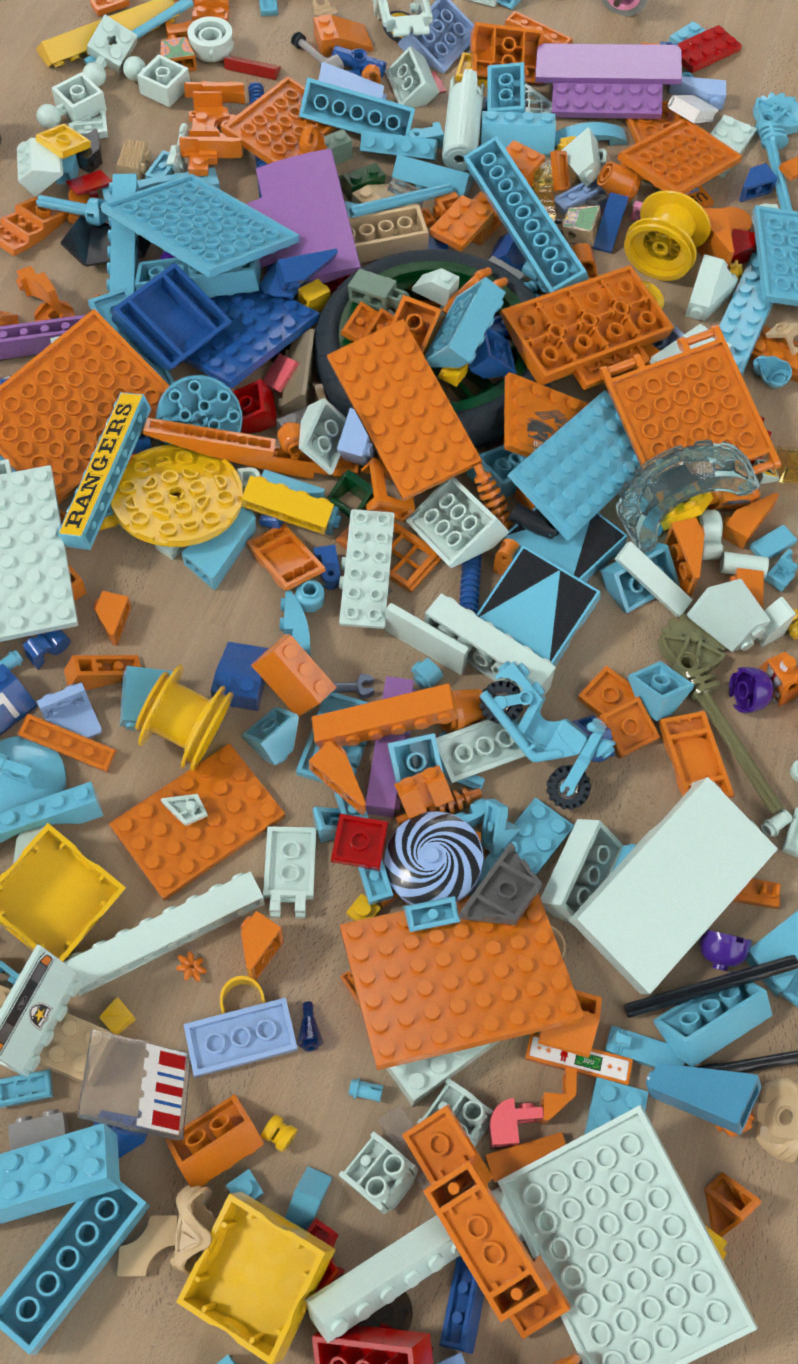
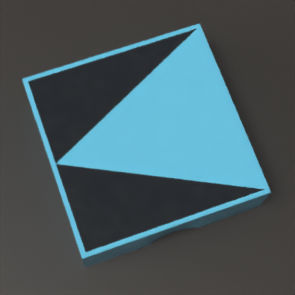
M537 507L533 509V511L543 515ZM597 513L569 541L560 533L553 539H548L542 535L534 534L517 524L509 530V533L503 540L506 538L512 539L520 547L524 545L588 583L589 579L597 571L604 568L619 554L625 545L628 535Z
M523 545L476 616L492 623L496 629L502 633L509 634L516 642L522 646L529 647L536 655L548 659L556 667L569 647L573 635L585 623L601 599L600 591Z

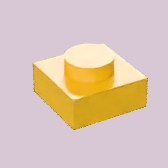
M361 893L347 910L346 915L353 921L372 918L380 913L381 907L376 904L369 905L367 897Z

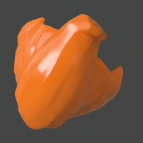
M314 124L303 128L299 139L300 150L298 155L328 148L325 144L323 133L317 130Z

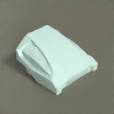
M447 1078L441 1093L427 1113L417 1123H420L449 1104L475 1147L488 1128L493 1110L463 1087Z
M373 1131L370 1135L371 1139L346 1170L339 1173V1176L384 1215L396 1208L413 1186L418 1168Z

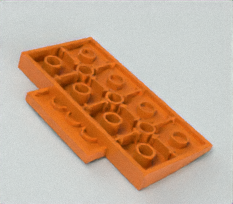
M631 265L500 311L502 320L519 354L538 384L545 385L573 374L583 390L604 383L599 374L600 367H609L620 363L638 353L641 355L645 366L650 363V358L642 347L668 338L674 329L670 320ZM633 366L623 371L614 373L611 375V377L615 378L617 376L636 370L637 368Z

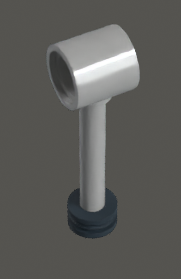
M301 32L293 34L291 38L292 45L297 49L303 48L320 62L319 69H321L322 62L344 70L343 62L337 54L331 57H324L306 42V36Z

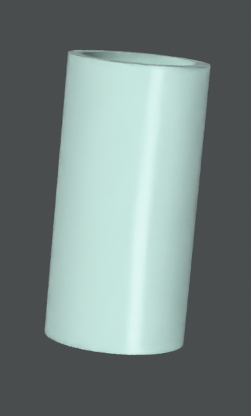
M723 551L719 570L720 573L734 575L737 568L764 571L765 579L768 572L769 558Z

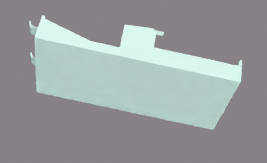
M708 777L691 784V788L657 826L649 830L569 921L640 994H651L778 848L722 792V789L715 782H712Z

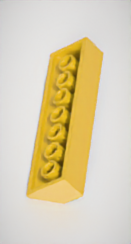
M152 0L109 17L132 31L167 10L175 3L173 0ZM179 14L172 17L168 21H172V24L175 23V19L179 16ZM101 20L42 41L36 50L48 67L54 65V68L63 66L64 61L69 59L71 62L81 58L80 55L86 53L89 56L87 44ZM160 26L156 27L155 29L151 30L150 32L159 29Z

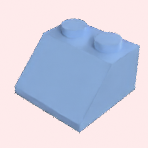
M350 408L337 451L343 460L365 466L375 456V449H373L374 446L355 410Z

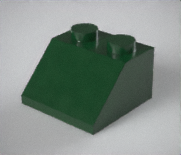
M377 163L338 176L342 192L350 202H352V193L364 186L385 184V173Z

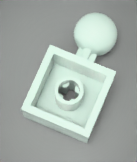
M105 14L87 44V53L97 60L88 63L84 67L83 73L97 87L102 86L106 80V66L120 74L125 60L130 56L137 44V35Z
M159 54L147 66L137 56L128 57L123 64L125 76L132 81H138L140 94L169 108L185 93L184 83L190 82L187 67Z
M81 72L52 87L55 106L52 104L41 105L37 110L36 117L38 123L45 129L58 126L63 115L71 122L81 120L89 115L93 118L100 114L99 111H107L103 91Z

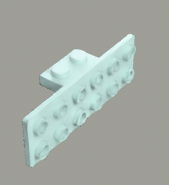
M351 510L346 557H342L341 570H345L344 576H340L339 589H343L339 619L340 626L385 628L395 516L393 512Z

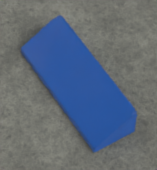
M461 1256L456 1259L439 1346L473 1354L484 1294Z

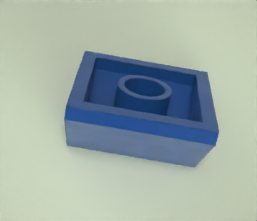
M507 233L499 237L489 259L494 256L522 272L526 259L510 234Z

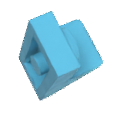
M486 799L481 845L491 853L498 854L517 834L520 828L506 821L508 818V806L496 799Z

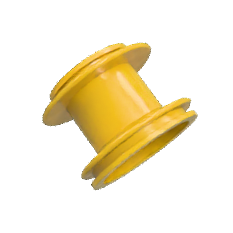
M658 191L648 196L642 203L640 209L641 219L629 227L624 242V249L630 263L642 274L661 281H673L683 277L693 267L697 256L696 248L707 240L711 225L706 211L691 197L676 191Z
M180 664L170 676L165 671L159 677L140 711L135 729L141 730L138 739V746L140 747L145 745L151 735L155 733L184 748V755L180 766L185 768L190 763V769L194 771L212 743L234 694L229 692L225 695L226 688L221 686L216 694L209 699L179 684L184 670L183 665Z

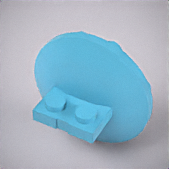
M192 375L175 381L162 394L157 406L156 419L241 432L242 411L237 397L227 385L213 377Z
M19 736L0 740V812L65 790L67 782L66 769L56 751Z

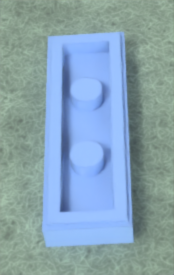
M595 179L587 187L581 183L553 197L551 204L563 215L568 212L569 208L578 207L586 203L585 201L606 192L597 184V179Z

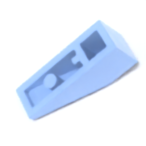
M682 76L681 84H670L669 93L672 95H695L715 108L722 110L726 98V80Z

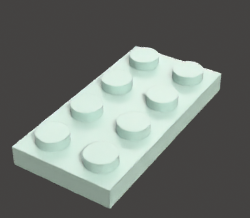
M724 115L710 134L739 154H742L754 137L757 129ZM731 168L719 174L718 176L724 178Z

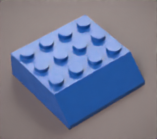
M175 262L112 310V322L155 366L170 371L232 323V320Z

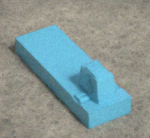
M612 1025L609 1029L604 1052L633 1059V1062L653 1069L656 1068L657 1063L684 1066L685 1062L675 1055L668 1043Z

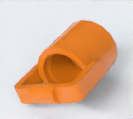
M586 243L573 245L571 249L587 271L588 278L591 279L599 276L591 246Z

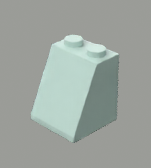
M742 579L708 587L687 613V616L731 652L741 649L746 651L754 645L753 641L766 631V626L771 622Z

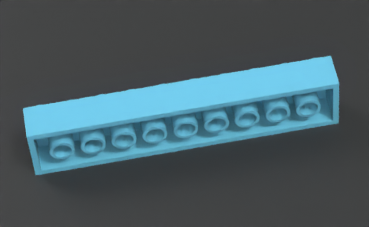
M497 136L463 156L469 172L547 294L589 279L587 271Z

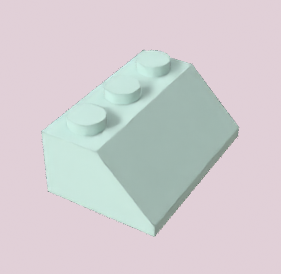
M411 46L385 71L398 104L412 108L425 106L439 93L425 57Z
M30 138L18 145V182L36 197L63 176L62 158L36 142V138Z

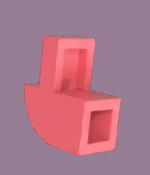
M514 1098L501 1102L495 1108L488 1125L490 1149L518 1145L517 1124L541 1122L543 1119L542 1107H535L534 1103H524L519 1105V1109H515Z

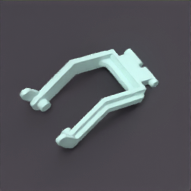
M372 0L374 16L377 15L378 20H382L387 32L393 31V37L409 36V32H413V35L429 34V26L433 22L429 0H414V3L409 4L410 13H415V15L397 17L390 15L387 0Z

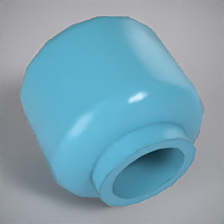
M310 579L296 587L295 597L304 612L312 613L318 611L323 606L325 592L323 586L318 581Z

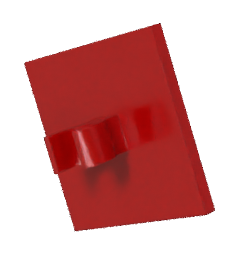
M98 170L65 182L77 196L87 193L90 198H98L97 189L107 187L113 181L102 170Z

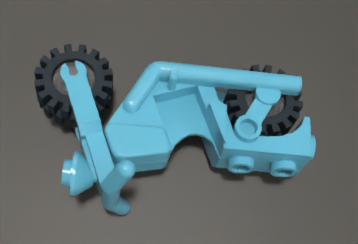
M506 661L497 669L500 673L495 678H509L515 681L524 691L520 692L518 686L506 680L490 683L479 696V700H481L479 706L483 710L482 714L486 715L489 721H493L496 724L501 723L532 762H542L580 754L574 766L563 765L549 776L546 791L550 796V801H553L555 806L562 807L561 809L566 810L567 808L572 810L582 806L588 799L591 790V780L585 772L595 753L597 758L602 756L605 759L614 752L613 746L616 742L601 738L607 727L599 718H594L592 722L587 724V729L590 732H594L590 737L569 719L556 722L545 720L540 710L546 699L543 695L545 693L544 688L538 681L533 682L528 676L530 671L523 662L519 664L517 661L512 663ZM530 704L521 722L518 723L516 718L523 711V705Z

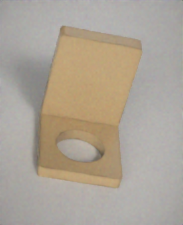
M312 0L314 15L321 16L338 13L336 8L330 7L329 0H325L322 5H318L316 0Z
M782 322L776 324L766 333L767 338H786L791 354L795 355L798 352V345L795 347L793 344L795 335L798 336V323Z

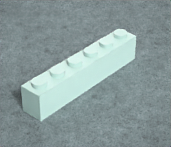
M437 1215L305 1300L310 1320L327 1343L342 1336L347 1330L362 1320H366L371 1314L386 1304L393 1302L395 1298L410 1288L417 1286L419 1282L461 1256Z

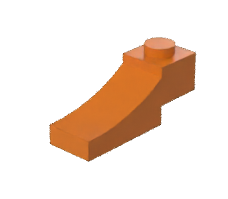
M32 266L16 271L18 279H15L20 291L23 290L27 297L33 296L42 299L53 310L61 308L56 289L45 272L36 274Z

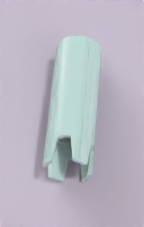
M465 69L460 83L455 84L454 76H452L450 81L442 148V161L444 165L461 172L468 170L463 156L478 148L484 83L481 84V88L478 87L477 72L472 69Z

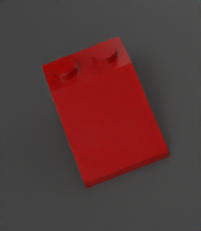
M262 379L233 391L242 411V428L240 433H259L277 425L274 393Z

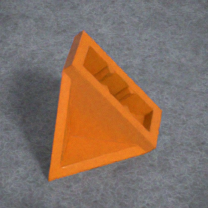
M723 1172L704 1189L710 1227L720 1237H723L740 1224L762 1203L758 1197Z

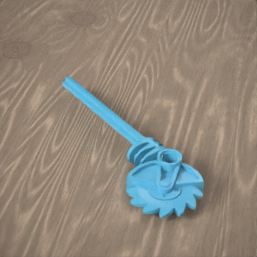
M771 92L768 98L762 95L761 98L757 97L755 101L753 116L757 121L755 125L757 129L756 134L760 136L761 146L767 150L771 170L778 178L775 188L780 209L793 211L785 176L778 169L781 165L778 150L787 146L789 141L787 135L798 132V102L795 101V97H785V93L775 96Z

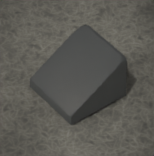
M598 194L585 201L586 205L600 206L601 216H603L609 195Z

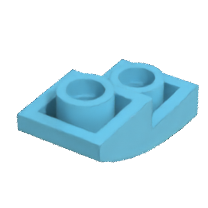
M480 799L470 804L469 814L458 813L455 816L467 822L472 828L484 821L486 799Z

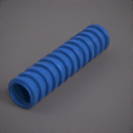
M482 554L463 562L461 568L459 605L465 609L472 610L476 615L479 612Z

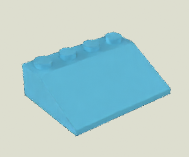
M485 277L459 294L451 305L424 356L429 366L460 368L465 364H470L476 357L475 350L485 340L486 336L484 333L486 329H489L495 320L493 318L495 312L502 307L504 303L502 299L506 292Z

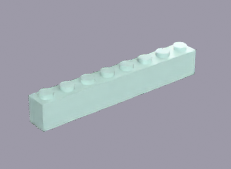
M251 871L246 874L244 872L233 876L231 881L223 885L216 884L208 890L209 892L201 896H191L185 901L186 903L178 907L171 906L165 909L162 915L155 918H146L139 923V926L131 930H121L114 938L108 941H99L91 947L92 949L84 953L77 952L69 956L68 960L64 963L76 971L81 978V986L77 995L81 996L265 905L264 897Z

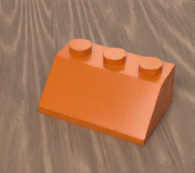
M284 634L251 665L293 713H296L298 717L320 704L337 688L292 635Z
M235 1094L179 1129V1135L172 1134L165 1138L180 1171L190 1187L206 1185L211 1179L230 1169L235 1163L253 1154L264 1145L254 1124Z

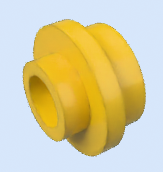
M735 260L734 263H730V273H734L739 280V276H742V264H738V260Z

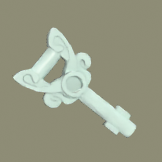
M182 123L180 126L179 138L187 137L188 125L186 123ZM179 138L177 145H171L170 155L167 159V165L172 166L175 174L184 173L186 168L185 158L180 155Z

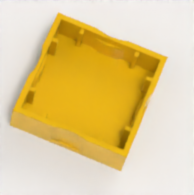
M47 823L22 851L16 862L0 875V925L31 951H34L38 944L63 962L126 887L101 866L88 860L72 842Z
M243 1192L229 1193L210 1232L211 1244L195 1263L176 1303L208 1324L226 1331L238 1344L268 1364H275L284 1359L308 1309L305 1300L315 1294L336 1249Z

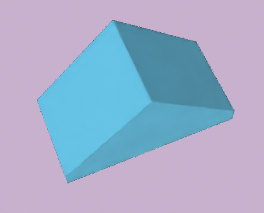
M314 807L312 809L313 822L320 843L335 839L340 815L339 808Z
M308 1166L294 1191L285 1218L307 1230L317 1216L333 1177Z

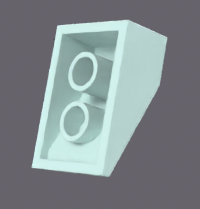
M323 398L309 405L301 420L299 449L331 475L341 456L337 451V447L347 418Z

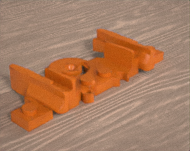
M201 81L184 83L185 97H193L194 111L189 112V121L192 122V129L188 132L189 137L179 138L180 155L183 158H189V174L208 176L209 165H218L219 158L242 157L243 144L241 138L228 137L218 130L219 127L222 130V126L236 116L228 114V108L223 107V103L245 104L244 83Z

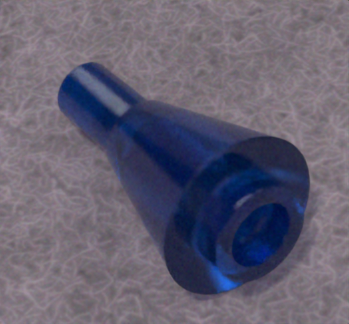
M306 1001L303 1003V1019L297 1045L303 1048L304 1051H315L323 1044V1039L314 1018L313 1002Z

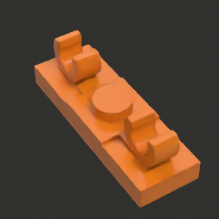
M752 878L732 902L778 909L780 907L781 883Z

